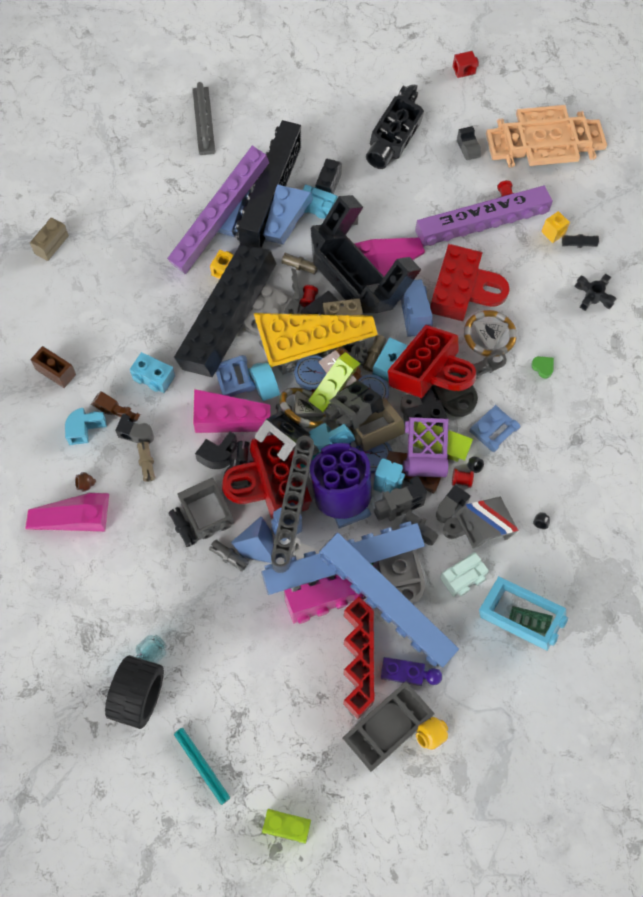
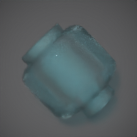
M148 635L136 646L137 655L135 657L158 663L166 655L165 648L167 645L158 635Z

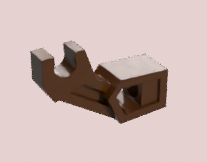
M102 391L96 394L91 403L92 406L107 415H116L118 417H121L122 414L128 415L132 422H136L141 415L138 412L133 413L130 411L132 409L130 407L119 406L117 400Z

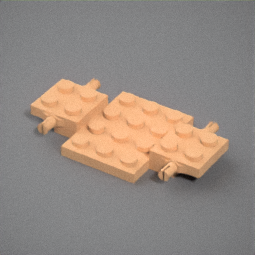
M565 105L517 109L516 116L518 122L504 124V119L501 118L497 120L498 128L486 131L492 160L506 159L509 168L515 166L513 158L525 157V154L527 155L529 166L578 162L580 159L579 152H588L589 159L594 160L597 157L595 151L605 150L607 147L600 120L586 119L583 111H579L577 117L569 118Z

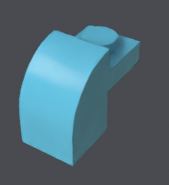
M268 362L256 363L251 368H248L250 377L253 379L257 393L262 401L280 395L274 373Z
M84 408L73 411L65 422V438L69 445L89 443L88 429L107 427L104 413L94 411L86 414Z
M323 423L309 431L311 434L310 438L313 439L314 445L320 452L322 448L331 444H349L355 441L354 434L345 424L332 430L326 423Z

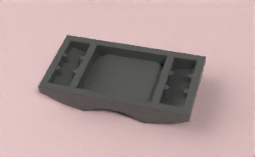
M405 681L343 736L342 739L368 770L372 772L418 730V726L421 723L430 719L435 713Z

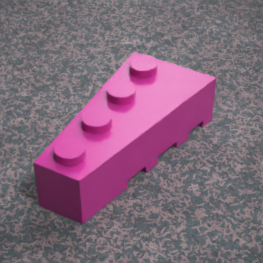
M194 389L193 424L195 433L258 432L264 421L271 417L269 404Z
M338 575L334 576V580L327 577L320 579L314 586L308 583L300 585V588L292 592L291 588L284 590L285 603L293 624L297 622L299 624L305 623L310 620V617L318 615V617L326 615L333 608H344L358 596L363 600L366 597L362 593L358 595L350 587L351 583L346 578L345 580L341 579Z

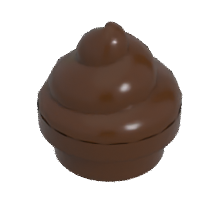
M81 472L75 477L76 489L82 492L90 490L91 486H94L96 482L86 472Z

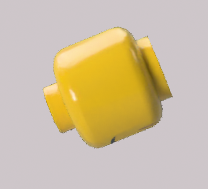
M431 717L418 726L416 739L423 748L436 749L447 741L448 726L443 720Z

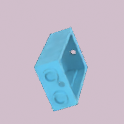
M499 576L479 609L482 619L548 651L551 645L554 646L559 637L557 634L559 629L564 628L568 621L566 608ZM505 591L556 614L545 637L494 612Z

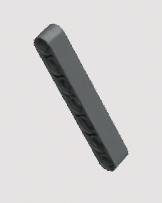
M302 436L297 439L271 555L272 568L278 573H284L289 569L311 460L314 454V441L308 436ZM302 446H308L309 449H308V450H302L301 447H302ZM304 464L306 467L298 468L297 465ZM294 482H300L302 485L300 487H295L292 484ZM295 500L298 502V504L295 506H291L288 504V502ZM287 519H291L294 521V523L292 525H286L284 521ZM287 538L290 540V543L283 545L279 541ZM277 558H284L286 562L284 564H277L275 560Z

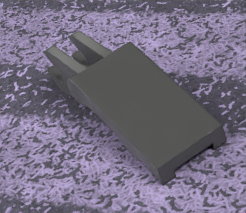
M291 268L293 274L291 278L294 294L292 300L286 306L284 314H298L300 307L296 269Z

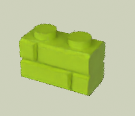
M267 809L262 833L306 844L311 820Z

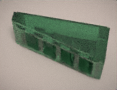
M512 606L509 617L510 620L516 622L518 613L521 614L518 624L544 637L554 620L553 615ZM526 616L529 617L527 625L524 624ZM534 619L537 620L536 627L532 626ZM542 622L546 623L544 629H541Z

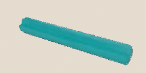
M184 728L178 729L174 733L175 738L221 805L225 804L230 799L229 794Z

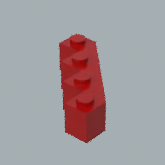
M360 596L344 610L343 615L355 627L344 639L343 645L356 657L343 672L344 676L356 687L344 699L343 705L357 719L374 703V610Z

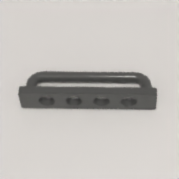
M198 82L197 88H193L199 155L215 154L209 87H204L202 82Z

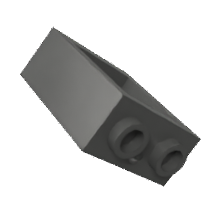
M213 477L177 493L198 540L202 538L208 539L215 532L227 530L234 524L233 515ZM214 493L225 518L199 529L188 504Z

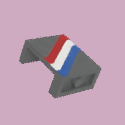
M501 496L465 504L455 513L473 549L480 547L489 539L503 536L504 540H508L519 531Z

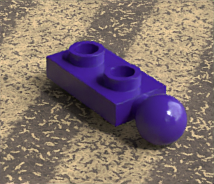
M384 657L381 679L400 683L407 681L408 684L422 686L423 679H425L431 685H438L442 681V673L436 668L424 671V663Z

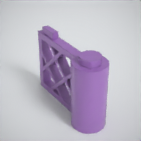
M409 417V421H405V433H408V453L406 461H403V472H406L407 476L447 477L448 419ZM414 422H421L426 427L419 435L414 431ZM435 423H443V431L437 436L431 427ZM427 431L435 437L428 445L421 439ZM419 440L425 448L420 453H413V444ZM436 441L442 445V454H435L430 449Z

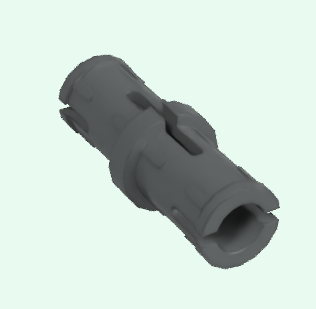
M217 539L212 542L211 545L213 547H209L210 551L223 558V562L230 563L241 572L245 570L246 565L249 563L248 560L235 553L233 548L229 549L220 543Z

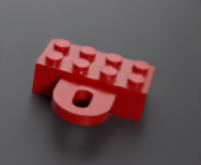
M448 243L430 304L431 312L435 315L463 322L469 302L488 307L503 304L510 291L509 283L500 274L478 269L483 252ZM483 287L497 288L501 293L489 292L484 290Z
M425 325L388 369L389 387L419 398H423L432 385L451 391H461L468 389L475 383L476 368L469 361L455 357L459 352L458 335ZM450 373H458L466 377L459 378L451 375Z
M275 435L266 436L263 442H259L256 438L252 439L249 450L253 462L234 466L225 473L222 482L225 496L237 504H248L265 500L272 519L273 512L282 508L294 451L286 461H283L277 454L285 443ZM248 480L251 483L250 487L236 490L231 487V484L237 481ZM294 482L292 485L295 487H300L302 484L300 482ZM307 487L302 511L308 510L312 502ZM295 500L288 502V504L291 502L295 503V505L298 504V502Z

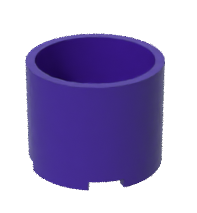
M335 443L322 448L314 460H311L310 476L314 501L322 513L336 519H347L359 515L368 507L372 498L370 462L364 451L361 452L347 443Z

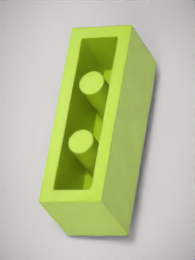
M346 352L342 354L308 401L324 412L331 406L329 400L333 397L336 398L361 363Z
M414 422V431L419 435L426 427L421 422ZM433 425L431 427L437 436L443 431V428ZM448 430L447 458L456 462L459 459L466 460L473 439ZM427 431L421 439L428 445L435 437ZM419 440L413 444L414 447L420 449L424 447ZM436 441L430 448L435 454H441L442 445Z

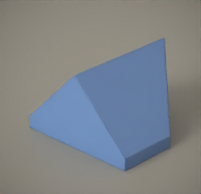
M260 516L231 543L240 556L271 563L274 546L272 531L263 517Z

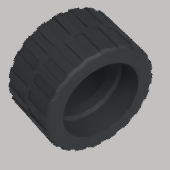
M131 655L126 656L118 666L107 694L105 703V716L107 719L138 729L145 727L160 694L164 677L163 666Z

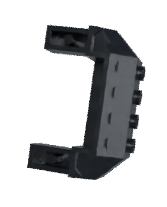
M353 195L339 196L321 225H312L310 228L313 264L345 300L360 298L362 313H381L393 310L422 269L410 257L396 259L384 277L346 236L362 211L363 206Z

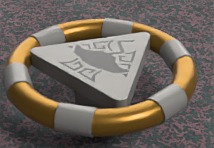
M483 310L473 314L467 320L464 326V338L467 345L474 352L487 357L493 351V348L507 327L509 329V341L504 347L499 349L504 351L505 354L508 353L515 345L517 330L513 322L501 312ZM484 317H494L504 323L480 322L477 320ZM472 325L480 336L481 342L488 350L476 345L472 340Z
M294 387L287 388L281 393L279 398L281 409L284 414L298 425L306 428H316L323 423L328 424L329 422L325 411L322 412L308 401L313 395L311 391ZM292 394H295L294 412L291 411L286 402V399ZM308 416H323L319 421L307 420Z

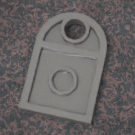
M265 284L243 323L245 329L252 335L258 336V328L252 327L256 323L254 313L284 314L286 306L293 297Z
M416 549L377 561L380 573L401 593L404 591L411 592L413 598L409 601L413 605L422 598L425 590V581Z

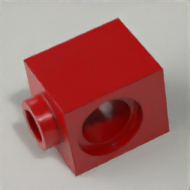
M473 51L454 55L452 67L457 78L476 74L479 61Z

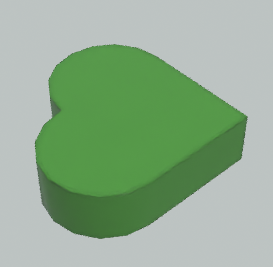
M537 356L533 359L531 367L538 372L540 377L544 379L550 378L554 370V358Z

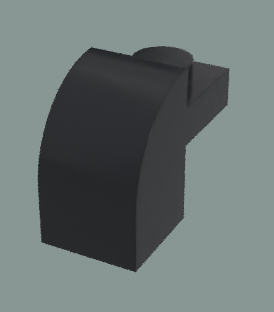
M229 432L219 446L205 439L195 453L197 461L210 469H223L229 466L232 459L231 453L238 446L236 435Z

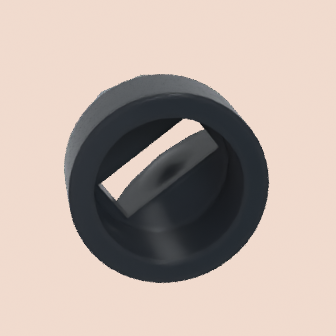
M475 456L468 459L467 467L470 471L479 473L483 469L484 461Z
M540 512L535 516L533 524L539 529H547L550 524V517L545 512Z

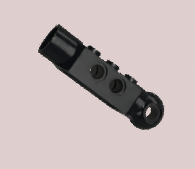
M413 84L407 87L403 85L398 96L393 98L373 129L370 139L371 147L366 154V160L374 168L384 169L391 158L399 159L420 126L424 110L421 106L415 104L418 97V85Z

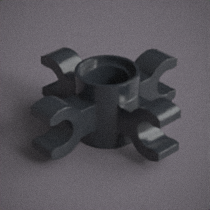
M605 273L600 281L590 283L586 277L581 275L577 279L575 287L585 291L586 294L579 308L586 311L591 304L601 302L607 309H611L617 299L615 296L605 293L611 276Z

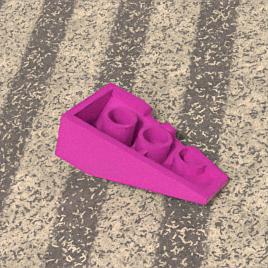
M419 237L370 239L354 243L384 277L396 259L410 257L414 260L425 253Z
M87 493L28 509L25 528L28 530L105 532L109 493Z

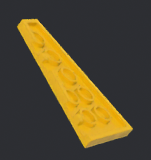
M254 313L270 367L378 335L373 316Z

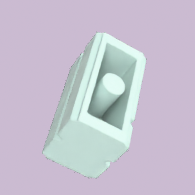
M474 552L442 572L440 579L453 597L458 594L461 597L470 591L469 587L473 584L479 586L485 582L489 571L477 553Z

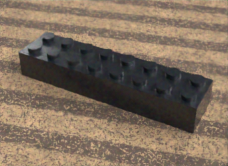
M282 120L280 126H277L275 129V138L271 139L270 150L266 152L269 164L253 184V192L249 193L248 204L243 207L242 218L238 220L236 230H238L237 240L242 245L262 248L265 237L263 233L277 185H287L301 150L300 124Z
M239 245L174 356L182 370L213 378L277 264L271 250Z

